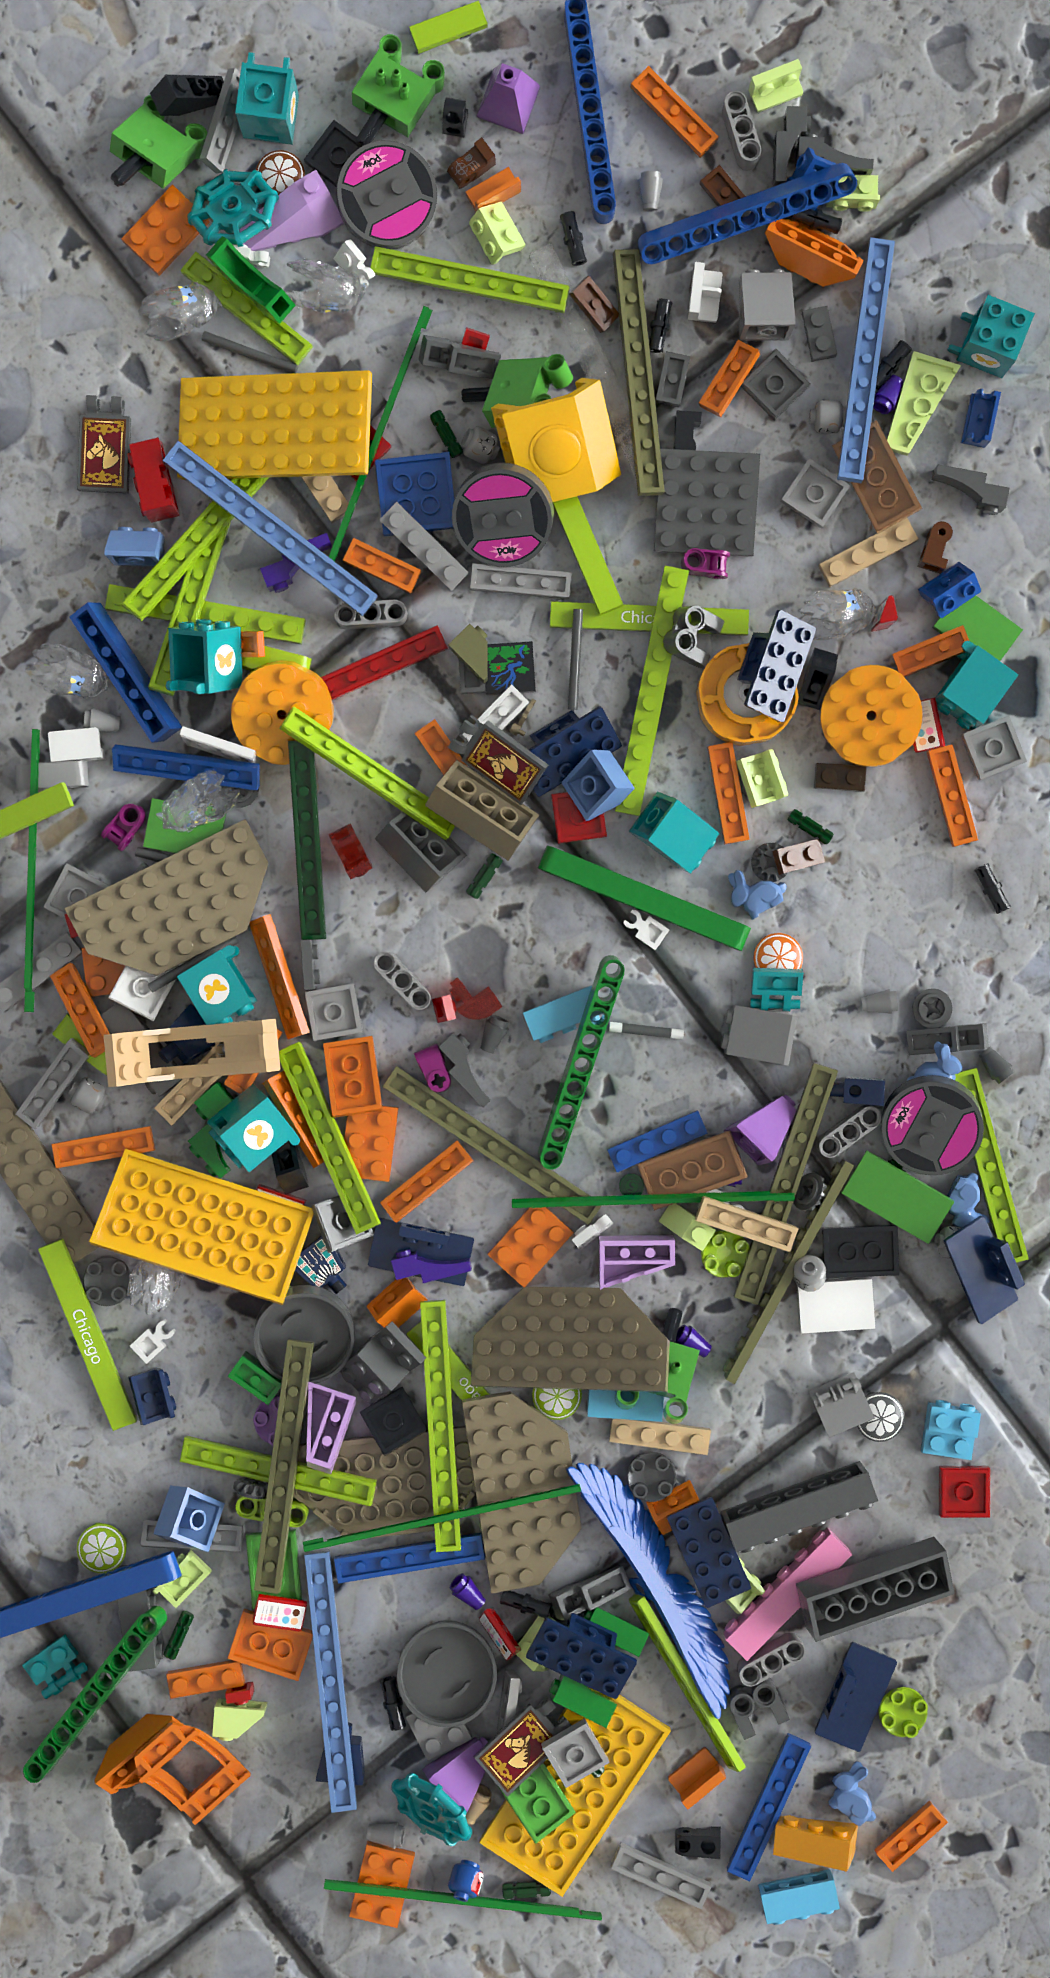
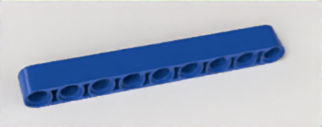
M566 0L564 22L592 214L596 222L607 224L614 218L616 200L586 0ZM575 8L579 9L581 12L578 14H573L570 12V10ZM576 33H581L584 35V37L578 39L575 38L573 35ZM586 58L588 62L579 63L577 59ZM588 82L592 86L590 88H583L580 84ZM586 107H593L596 111L588 113L584 109ZM595 131L599 136L592 138L588 136V133ZM593 156H600L603 160L596 163L591 158ZM602 180L607 185L605 187H598L594 183ZM601 205H607L610 208V210L608 212H602L598 209V207Z
M839 163L642 234L638 239L641 257L647 264H656L853 193L857 187V179L850 166L845 163ZM848 176L844 182L839 183L842 177ZM823 185L821 190L814 191L817 186ZM799 194L796 199L790 200L792 195ZM775 202L773 207L766 208L769 203ZM751 211L748 216L741 217L744 212ZM721 220H727L725 224L717 225ZM703 228L699 234H693L696 229ZM673 237H679L676 242H669ZM651 245L655 246L653 250L645 251L647 247Z
M168 1551L0 1607V1638L176 1580L182 1576L174 1551Z

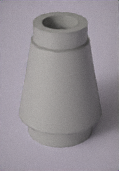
M641 172V178L638 181L643 210L656 211L658 210L663 183L661 172Z
M94 708L92 710H85L83 728L96 727L99 729V732L119 731L121 717Z
M890 989L862 997L863 1011L892 1014V1011H898L896 991L890 992Z
M399 1823L369 1824L367 1840L393 1849L402 1847L405 1827L400 1826Z

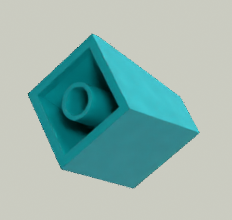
M658 791L629 830L639 840L678 868L690 874L699 867L702 857L707 850L714 846L716 838L720 834L678 799Z

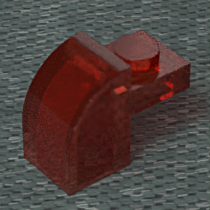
M351 823L329 834L331 842L350 880L365 875L373 868Z
M459 977L450 982L452 986L449 990L457 1002L462 1000L464 1003L456 1010L468 1019L480 1020L487 1018L503 1007L489 986L472 997Z

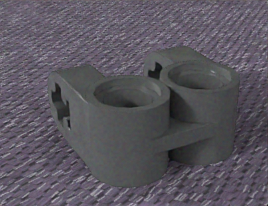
M697 605L679 607L673 615L674 626L672 630L668 631L664 636V647L667 652L695 667L705 669L710 655L696 647L697 632L703 629L713 634H720L725 622ZM689 614L691 615V623L688 621ZM680 637H681V639H682V645H681V646L679 645V638H680Z
M771 1678L752 1687L737 1685L730 1689V1694L727 1697L729 1706L744 1740L756 1735L749 1716L760 1707H770L778 1725L790 1720ZM761 1688L770 1689L766 1695L758 1694ZM739 1698L747 1699L744 1705L735 1704Z

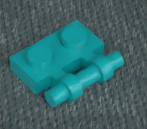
M753 968L751 993L752 995L761 996L760 998H750V1008H760V1010L768 1011V1009H782L785 1012H790L791 1009H800V999H792V996H802L803 969ZM769 995H783L782 999H769Z
M65 1634L22 1665L36 1686L42 1681H46L48 1686L41 1691L45 1699L52 1695H58L63 1691V1687L70 1682L74 1683L79 1680L81 1675L88 1670L84 1662L77 1666L72 1662L79 1653ZM63 1667L66 1674L57 1679L54 1673Z

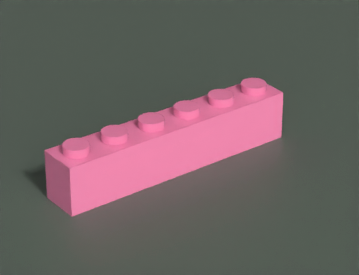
M828 1527L824 1531L820 1530L812 1538V1543L806 1549L802 1548L794 1557L795 1560L778 1572V1578L772 1584L767 1583L763 1587L765 1590L763 1595H760L754 1602L752 1601L737 1619L733 1618L727 1623L723 1632L726 1641L748 1661L801 1607L796 1583L839 1569L852 1556L849 1548Z

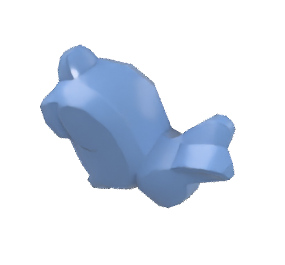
M736 870L728 875L729 882L734 888L731 893L732 905L734 907L743 905L744 910L749 913L751 920L757 918L760 913L783 902L782 894L787 888L785 882L777 884L772 881H759L748 886L742 871Z
M936 1042L934 1050L938 1061L923 1063L917 1068L914 1076L907 1078V1081L926 1075L944 1076L955 1080V1074L962 1071V1065L955 1056L950 1054L948 1044Z
M970 1173L967 1176L957 1175L947 1194V1197L954 1200L949 1213L954 1216L952 1224L956 1227L962 1228L979 1216L985 1217L987 1224L990 1221L987 1215L976 1213L974 1210L980 1201V1189L977 1184L978 1175L975 1173Z
M856 1761L849 1772L843 1771L833 1777L832 1782L837 1788L828 1803L833 1809H838L848 1816L854 1824L861 1826L866 1821H874L876 1815L872 1811V1803L867 1792L858 1787V1782L867 1777L868 1770L862 1766L861 1762Z

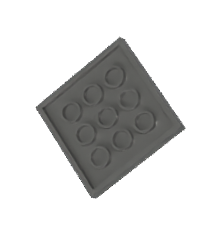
M660 449L665 492L663 495H657L654 551L686 553L692 548L724 550L730 552V555L754 556L760 454Z

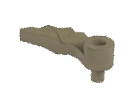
M532 698L519 723H513L509 730L510 733L515 736L518 734L523 737L525 736L526 732L521 730V727L536 700Z

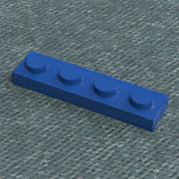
M696 1110L610 1147L607 1151L616 1172H620L708 1134L699 1111Z

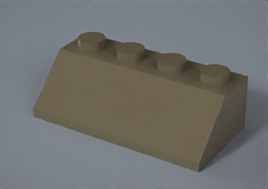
M458 760L453 763L442 777L425 804L426 807L507 861L510 860L539 817V814L524 804L520 805L491 782Z

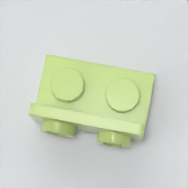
M799 59L751 78L748 91L758 113L803 95V89L799 81L802 70Z
M855 175L857 187L853 193L826 203V207L833 208L836 211L858 208L859 211L867 212L876 209L880 201V195H878V175ZM848 176L842 177L839 183L844 182Z

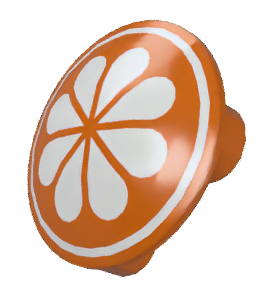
M773 933L767 935L760 940L755 948V968L801 969L802 949L799 943L787 934Z

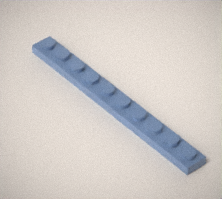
M870 237L868 242L837 480L862 483L864 479L895 241Z
M177 441L163 459L166 465L361 616L365 614L378 597L372 590L180 441Z
M330 1551L309 1553L304 1556L331 1813L356 1810L357 1801Z

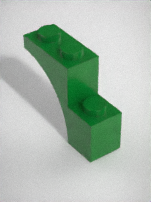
M222 236L206 254L235 290L249 297L265 316L278 324L296 306L281 287L258 271L227 238Z
M218 1082L194 1102L197 1106L195 1110L202 1119L206 1120L208 1118L209 1120L235 1098L221 1082ZM207 1124L188 1140L191 1145L189 1149L197 1158H203L207 1163L206 1169L213 1177L218 1176L221 1179L231 1169L223 1158L220 1145L209 1134L212 1128Z

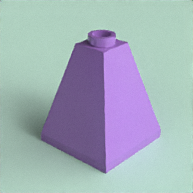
M503 63L493 69L477 117L524 134L540 90V85L520 69Z
M786 1095L778 1097L728 1126L724 1132L731 1130L735 1143L757 1165L770 1163L778 1154L796 1113L794 1108L796 1104Z
M476 1737L472 1738L422 1769L432 1784L443 1786L442 1790L459 1806H463L467 1812L485 1773V1770L474 1758V1755L488 1743L484 1737H481L479 1740Z

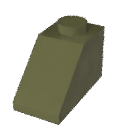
M469 623L448 646L475 676L485 684L488 681V642L485 639L487 634L479 626L474 628Z

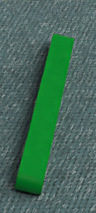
M549 845L546 846L538 865V869L739 951L743 950L751 930L750 927Z
M614 955L605 956L599 963L538 1149L541 1164L546 1169H556L562 1163L619 992L625 968L618 957ZM609 964H618V969L615 973H606V967ZM602 987H609L610 993L604 998L598 996V991ZM594 1011L602 1012L601 1019L597 1021L590 1020V1015ZM588 1034L595 1036L591 1044L582 1043L584 1036ZM577 1059H587L585 1066L581 1068L574 1066ZM577 1081L579 1082V1087L576 1090L570 1091L567 1089L570 1082ZM563 1105L572 1106L570 1112L566 1114L560 1113L559 1109ZM556 1128L564 1129L563 1134L559 1137L551 1135ZM549 1151L556 1152L555 1158L551 1160L545 1159L544 1155Z
M151 1606L137 1618L23 1767V1775L27 1781L38 1783L63 1757L165 1625L167 1614L162 1607ZM149 1617L154 1620L155 1624L150 1622ZM135 1636H137L140 1639V1643L137 1642ZM121 1655L125 1657L126 1661L121 1658Z

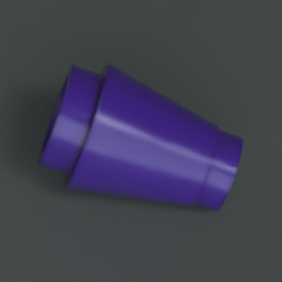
M891 375L875 393L873 408L877 412L888 414L894 410L904 383L899 376Z
M682 1325L679 1328L675 1342L700 1350L699 1356L705 1358L712 1346L692 1326Z
M461 1573L451 1582L449 1588L453 1596L475 1610L480 1609L484 1605L486 1599L470 1576H465Z

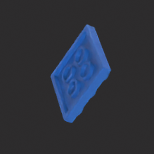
M449 452L375 460L381 518L398 502L428 532L454 529L452 524V508L455 499ZM382 523L383 535L393 536L394 534Z

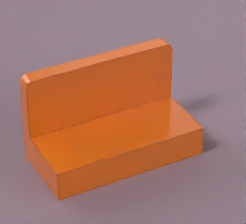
M507 167L467 190L466 196L475 212H477L481 207L498 202L503 203L521 192V180L519 177L515 178L510 168Z
M406 1277L399 1280L395 1279L366 1307L381 1326L385 1327L390 1322H393L399 1328L420 1309L421 1301L428 1300L414 1287L410 1279Z
M688 1480L674 1487L672 1493L666 1496V1498L656 1502L647 1501L646 1504L661 1534L664 1535L672 1531L667 1520L668 1515L700 1500L691 1481Z
M706 1747L699 1750L668 1776L669 1782L680 1794L681 1802L687 1810L726 1779L724 1768Z

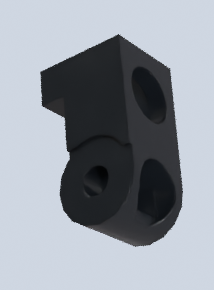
M445 98L442 134L465 137L469 114L468 109H466V100Z
M677 410L673 449L696 450V442L693 439L694 427H700L702 412Z
M681 1827L675 1830V1853L678 1855L720 1859L721 1827H711V1829Z

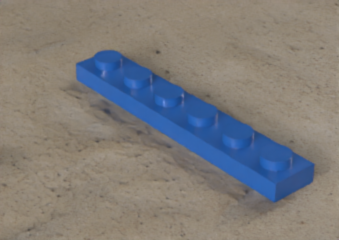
M117 744L112 748L113 771L249 790H258L260 787V764Z
M480 1532L462 1535L461 1551L436 1552L435 1540L335 1556L334 1563L339 1584L485 1560V1552Z
M787 1733L726 1867L727 1872L749 1882L751 1881L811 1749L810 1742Z

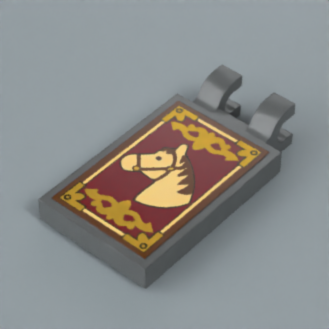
M86 395L87 414H80L77 490L82 492L128 494L130 464L127 453H130L131 418L130 416H124L125 401L122 400V397L111 396L112 412L100 411V399H97L96 395Z
M471 715L459 728L466 734L473 735L468 741L462 734H459L456 739L454 738L448 748L455 753L464 754L462 762L522 805L549 765L489 720L483 725L476 717Z
M547 1696L535 1709L529 1703L474 1755L477 1762L507 1797L548 1759L541 1743L572 1726L564 1716L554 1725L548 1720L546 1715L550 1714L556 1706Z

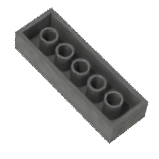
M858 1461L722 1510L721 1513L735 1551L746 1553L752 1551L756 1545L761 1543H774L783 1535L793 1536L801 1533L802 1529L808 1526H821L830 1518H844L850 1514V1511L855 1509L865 1510L871 1508L873 1503L878 1501L868 1471Z
M935 1537L796 1583L804 1624L815 1642L955 1594L947 1551Z

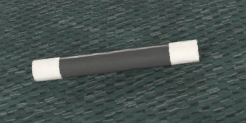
M610 1022L609 1032L682 1040L684 1036V1030L618 1022Z

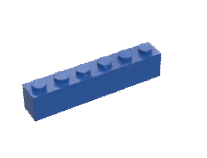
M87 602L69 616L151 743L164 742L182 728L181 724L160 692L148 688L151 678L101 603Z

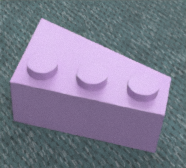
M673 1235L599 1236L600 1290L675 1265V1239Z
M308 1383L307 1467L331 1475L356 1405V1397L315 1383Z

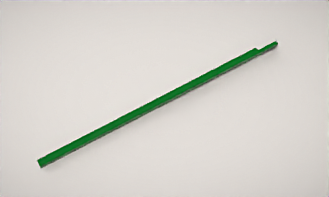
M423 306L370 446L368 472L421 334V328L426 329L433 310L429 309V307ZM359 475L329 555V558L334 562L367 475Z
M32 729L30 796L38 793L40 730ZM37 823L29 826L24 1012H34L35 992H32Z
M754 1191L512 1199V1208L701 1203L703 1196L721 1202L794 1201L795 1194Z
M580 1484L342 1535L327 1539L325 1542L323 1537L303 1542L304 1552L577 1493L581 1492Z
M325 1879L324 1889L602 1921L601 1912L581 1910L582 1914H579L580 1910L577 1907L480 1896L468 1898V1902H463L453 1897L454 1893Z

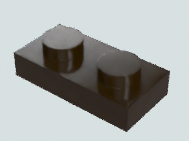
M816 763L814 788L864 792L867 767Z

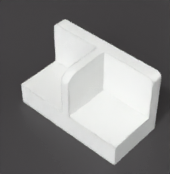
M695 262L687 320L716 323L722 292L723 274L722 272L704 270L705 263Z
M96 727L48 733L51 762L106 760L105 750L100 747L99 729Z

